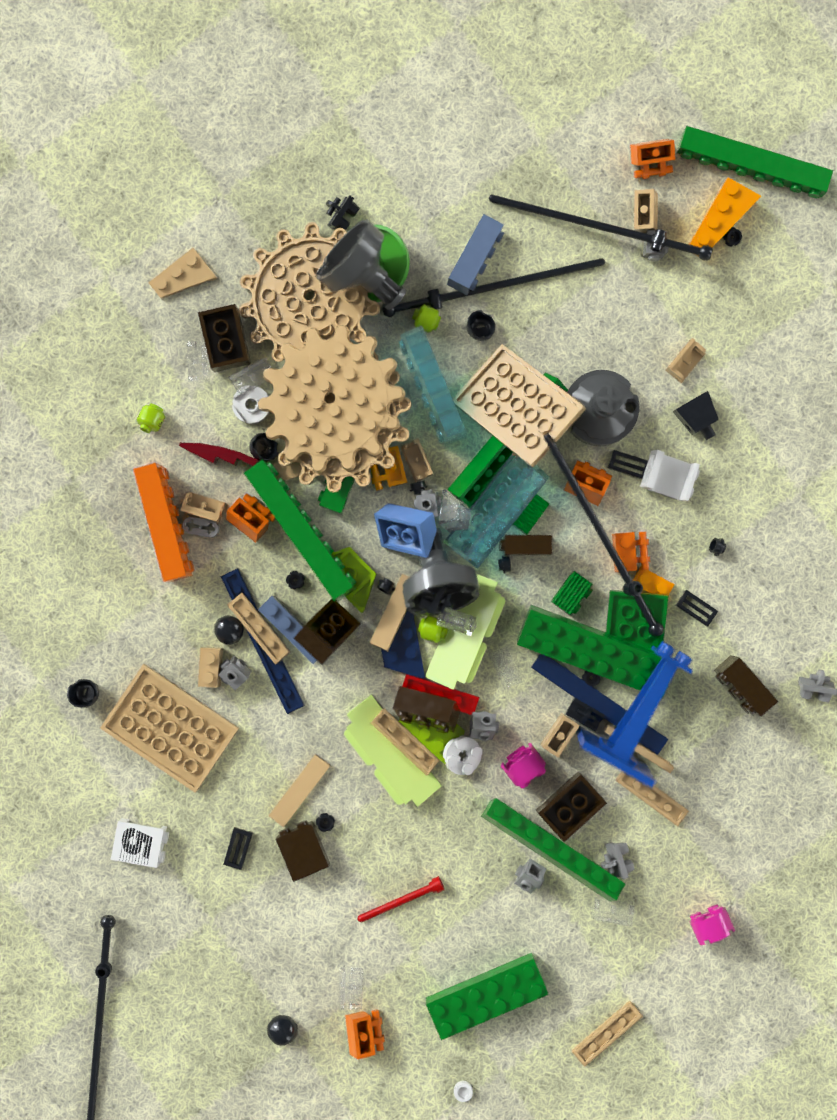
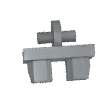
M819 669L816 674H810L809 678L799 677L800 696L804 699H811L813 692H819L818 699L829 703L832 695H837V688L834 687L833 682H830V677L825 676L824 670Z
M606 843L607 854H604L605 861L601 863V867L608 868L609 873H614L616 878H628V873L634 870V866L631 860L627 859L624 861L622 855L629 853L627 843Z

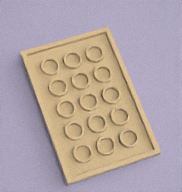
M503 344L451 400L455 406L532 468L549 451L544 435L547 433L551 434L556 443L586 410L584 405Z
M143 664L100 729L196 793L239 730V727L146 664Z

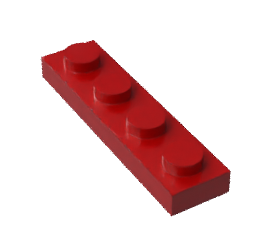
M406 674L402 685L405 688L455 700L460 712L470 715L475 712L479 701L478 696L456 689L453 690L447 686Z

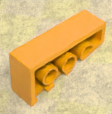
M728 177L689 245L697 247L709 245L713 248L759 200L761 195Z

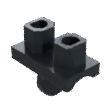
M351 195L345 197L340 206L338 205L341 199L336 197L334 202L330 200L326 202V205L329 207L326 214L331 216L335 212L327 226L336 229L343 228L345 230L348 228L350 222L344 219L343 215L347 212L354 217L360 209L353 202L354 198Z
M448 584L428 589L435 594L433 600L422 596L418 606L426 611L425 614L431 617L439 603L441 605L438 611L442 613L446 607L452 609L453 604L449 602L452 595L446 593L444 599H442Z
M575 697L565 715L595 732L605 716Z

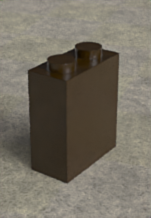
M504 535L503 539L499 540V551H503V555H552V535Z
M307 820L299 822L296 824L297 827L292 830L289 827L278 832L279 835L275 839L293 882L330 866V861L313 821L307 822Z

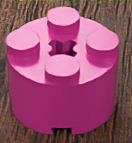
M528 743L529 747L527 748L524 745L520 746L506 757L508 760L506 764L504 762L501 764V768L513 784L520 786L521 789L527 787L530 784V780L540 777L546 772L544 768L546 762L532 743Z
M715 904L708 907V912L704 914L696 912L690 915V925L699 945H705L704 941L709 940L710 943L717 942L730 936L729 931L735 932L725 907Z

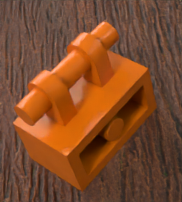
M663 139L630 145L631 163L633 165H641V170L634 171L635 179H648L650 176L655 175L661 177L666 176L668 173H673V166H666V161L675 160L674 140ZM658 163L657 167L649 168V164Z
M577 460L572 473L588 502L599 506L612 475L606 473V470H599L590 466V463L586 461L584 463ZM567 481L564 491L575 495Z
M248 493L244 495L243 500L239 497L227 510L226 515L228 522L255 543L268 530L269 520L274 522L276 519L268 507H264L259 503V499L255 496H250Z
M646 531L639 532V540H635L634 532L612 534L613 546L627 571H637V563H641V570H649L650 556H648L647 548L649 539H647ZM636 546H640V557H636ZM614 564L615 572H619Z
M379 1010L371 1011L372 1018L371 1015L364 1011L345 1015L350 1055L357 1060L376 1055L375 1045L376 1051L384 1050L383 1042H385V1038L381 1030L383 1022Z

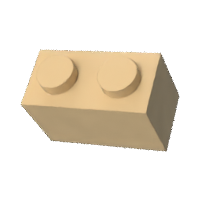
M654 189L635 190L634 230L646 233L647 230L656 231L658 226V193Z
M200 648L198 687L218 688L221 686V679L218 674L221 670L223 648Z
M561 713L540 745L559 758L580 725Z

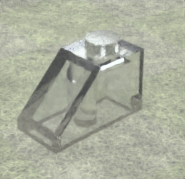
M446 489L442 490L439 524L448 532L469 528L470 510Z
M446 607L443 613L440 612L436 625L471 636L476 628V617Z

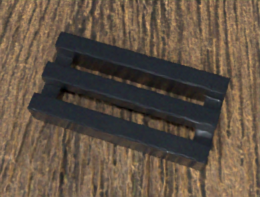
M613 450L608 469L643 479L648 460ZM617 455L645 464V466L640 467L615 458ZM617 463L642 471V474L614 466L613 464Z
M688 590L684 591V594L675 605L706 627L710 625L718 613V610ZM689 596L690 598H692L693 600H695L696 602L710 610L712 614L709 615L708 613H706L705 611H703L702 609L688 601L686 597ZM682 603H686L687 605H689L690 607H692L693 609L707 617L708 620L705 621L704 619H702L701 617H699L698 615L684 607Z
M234 827L223 865L242 870L253 832ZM239 833L240 837L235 850L233 861L228 862L236 838V834ZM244 835H246L247 839L240 863L236 864Z

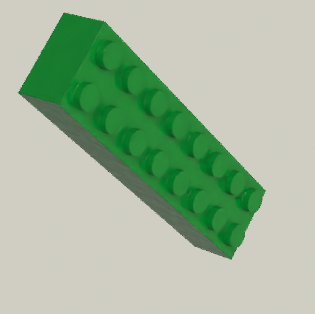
M262 459L244 472L249 482L332 599L339 602L357 588L354 584L357 582L351 574L345 573L343 570L345 565L340 558L333 556L334 550L326 540L323 542L321 539L323 534L318 527L311 525V517L304 509L301 510L299 508L301 503L296 496L288 493L290 488L281 477L278 479L277 475H279V472L270 462L266 463Z
M530 605L517 638V645L637 690L642 689L662 659L654 651L644 648V646L612 634H607L604 631L534 605Z

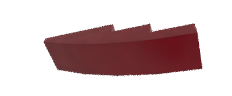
M184 442L179 444L181 448L215 465L219 458L234 466H237L239 460L251 466L260 462L246 454L221 446Z

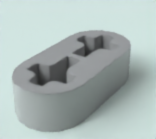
M188 517L183 521V529L189 534L215 537L220 531L218 523L212 520ZM191 520H194V524L200 525L199 529L193 528L190 531L187 523H191ZM210 523H212L215 531L208 534V530H204L203 526H210Z

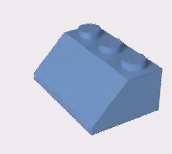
M388 503L374 514L381 547L425 558L429 556L437 531L432 512Z

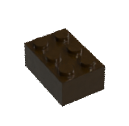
M236 304L198 312L210 368L214 373L251 364L239 308Z
M331 599L301 628L293 639L323 665L361 623L338 602Z
M730 655L714 669L717 674L715 678L722 685L725 684L729 687L728 693L734 699L742 702L740 706L747 714L750 713L752 716L762 717L779 702L740 657Z
M399 686L392 707L400 721L411 724V722L419 723L420 727L427 729L431 726L437 728V731L446 734L448 731L454 733L460 714V709L455 700Z
M578 771L541 804L536 811L558 837L565 842L601 810L607 802Z

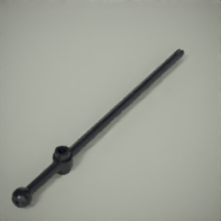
M497 195L489 196V201L492 203L649 242L651 244L650 249L655 252H662L663 247H668L699 255V258L703 261L710 260L713 249L709 245L697 247L669 240L666 238L667 232L657 229L655 234L650 235Z
M603 258L476 286L474 291H469L468 295L459 291L440 294L439 289L427 291L429 297L400 303L390 310L382 306L383 314L385 317L390 318L395 315V312L421 307L422 305H431L432 308L441 309L443 308L442 302L602 266L605 264V260Z
M547 433L544 435L545 442L626 583L623 586V592L628 596H633L649 624V634L653 637L660 636L664 630L663 625L655 621L642 598V584L632 580L551 434Z
M104 915L100 921L103 928L101 962L95 969V974L99 978L87 1120H95L107 977L112 972V965L108 962L111 929L116 923L112 915Z

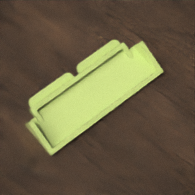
M478 574L479 597L468 606L451 612L446 624V628H448L447 636L439 641L425 675L426 678L453 690L457 681L464 684L465 682L471 683L487 648L486 644L482 642L484 636L490 637L505 604V598L501 596L502 594L495 592L498 582Z
M371 694L347 713L352 723L346 727L344 736L366 765L374 764L377 767L374 775L396 804L401 805L404 803L406 805L412 799L418 807L442 785L432 772L425 775L371 724L373 719L382 710V707Z

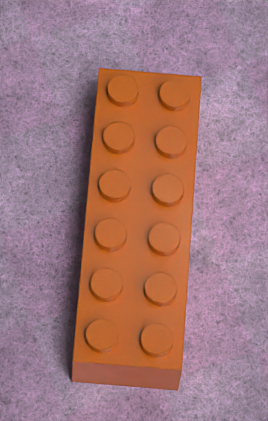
M158 463L134 468L133 471L163 582H173L192 577L194 565L192 560H188L187 553H189V547L182 538L184 529L183 525L178 523L177 516H179V510L172 501V498L175 496L172 487L168 486L167 480L170 478L167 468H163Z

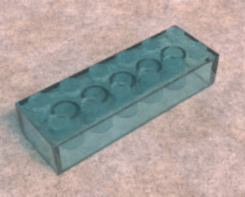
M420 326L400 334L399 348L402 355H407L408 357L406 359L407 367L410 373L414 372L415 377H413L414 384L417 390H421L423 393L421 400L424 407H428L430 410L428 417L432 426L436 425L438 429L436 430V436L439 443H444V446L466 438V429L423 327Z
M513 452L443 542L478 569L549 479V476L537 465L532 468Z

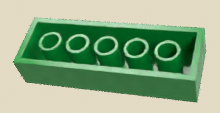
M531 952L426 997V1006L438 1035L443 1040L549 994Z

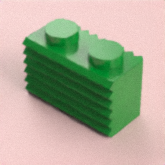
M532 490L529 493L524 492L519 499V502H521L517 509L513 507L507 516L510 518L508 523L525 535H528L550 504Z
M572 571L550 602L570 616L572 613L576 614L582 606L579 604L583 598L587 599L592 593L593 589H591V586L593 584L576 571Z

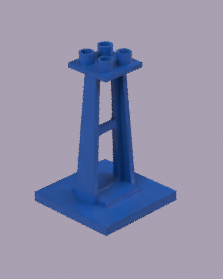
M663 641L658 648L655 646L651 647L662 659L609 739L606 740L601 736L599 737L581 726L576 731L582 749L653 788L656 780L647 764L634 757L633 752L677 668L680 667L690 674L693 672L689 667L693 659L681 651L677 653L675 658L672 657L675 649Z

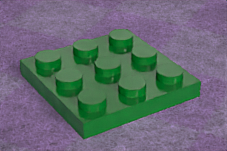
M610 590L606 633L639 644L652 650V646L658 648L660 643L664 642L669 596L665 594L641 593L655 621L661 623L664 628L660 636L653 637L649 634V624L633 596H628L623 591Z

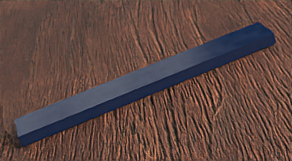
M239 568L221 576L232 600L243 593L259 612ZM247 630L286 713L289 714L305 706L283 659L275 664Z
M539 654L531 666L532 669L571 696L605 715L604 718L616 727L627 711L546 655ZM647 725L639 743L658 755L668 739Z

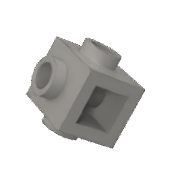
M432 489L423 490L421 494L416 495V499H414L415 509L432 512L434 517L441 515L440 508L443 507L441 496H438V492L433 493Z
M233 656L230 660L227 658L223 661L218 675L223 683L236 690L249 678L251 670L242 659Z
M485 711L473 712L470 719V738L481 741L493 740L495 733H498L499 730L496 714Z
M529 859L524 866L520 865L515 873L517 878L514 884L531 894L536 888L539 889L542 886L547 868Z

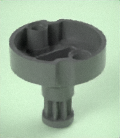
M368 219L356 224L336 243L325 257L323 264L316 274V278L331 292L361 285L369 293L375 294L383 302V306L387 310L394 308L401 302L406 293V289L402 285L398 286L387 276V271L380 266V253L384 234Z
M609 370L590 371L575 380L567 393L584 405L586 410L571 425L572 435L579 441L591 446H608L628 435L635 426L639 416V399L637 395H633L630 391L631 383L622 375ZM625 404H631L634 408L633 412H628Z
M437 528L429 556L427 558L420 557L422 568L409 577L402 585L406 609L416 615L429 616L425 614L426 611L420 608L418 604L422 596L433 600L435 594L428 589L448 584L442 599H444L446 593L452 595L449 602L453 604L452 609L446 607L442 613L438 611L441 605L439 603L433 615L459 610L468 606L479 597L480 587L476 571L470 566L448 561L447 554L443 550L441 543L442 532L440 528Z

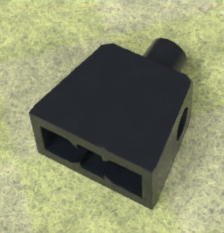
M708 391L673 411L691 435L701 431L705 440L716 435L711 424L719 419Z

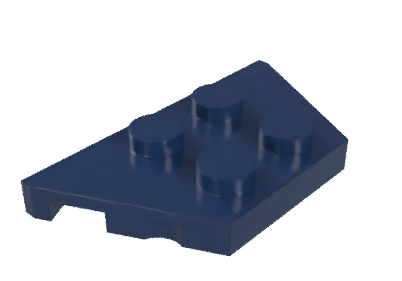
M407 611L389 650L381 649L384 668L423 679L425 674L414 614Z

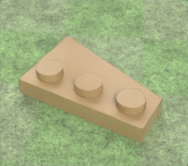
M192 248L152 279L149 284L162 299L218 278L196 250Z

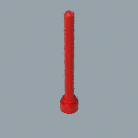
M437 876L429 882V885L359 915L357 920L362 923L430 892L440 893L445 891L444 885L440 877Z

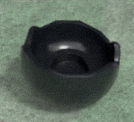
M477 310L468 317L466 328L468 334L473 339L486 341L494 334L496 324L490 314L488 315L483 313L482 310Z
M258 433L250 441V453L259 461L262 459L265 462L272 461L279 454L277 452L278 443L275 440L268 439L266 433Z
M225 615L218 618L214 624V634L223 644L232 645L239 642L243 636V624L236 617Z
M79 679L68 687L67 698L74 707L88 708L98 700L99 689L92 680Z
M278 1015L269 1022L267 1034L274 1044L285 1046L293 1042L298 1035V1026L290 1016Z

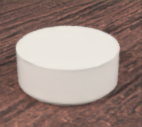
M460 1081L455 1085L454 1096L458 1101L467 1102L472 1098L473 1088L469 1082Z

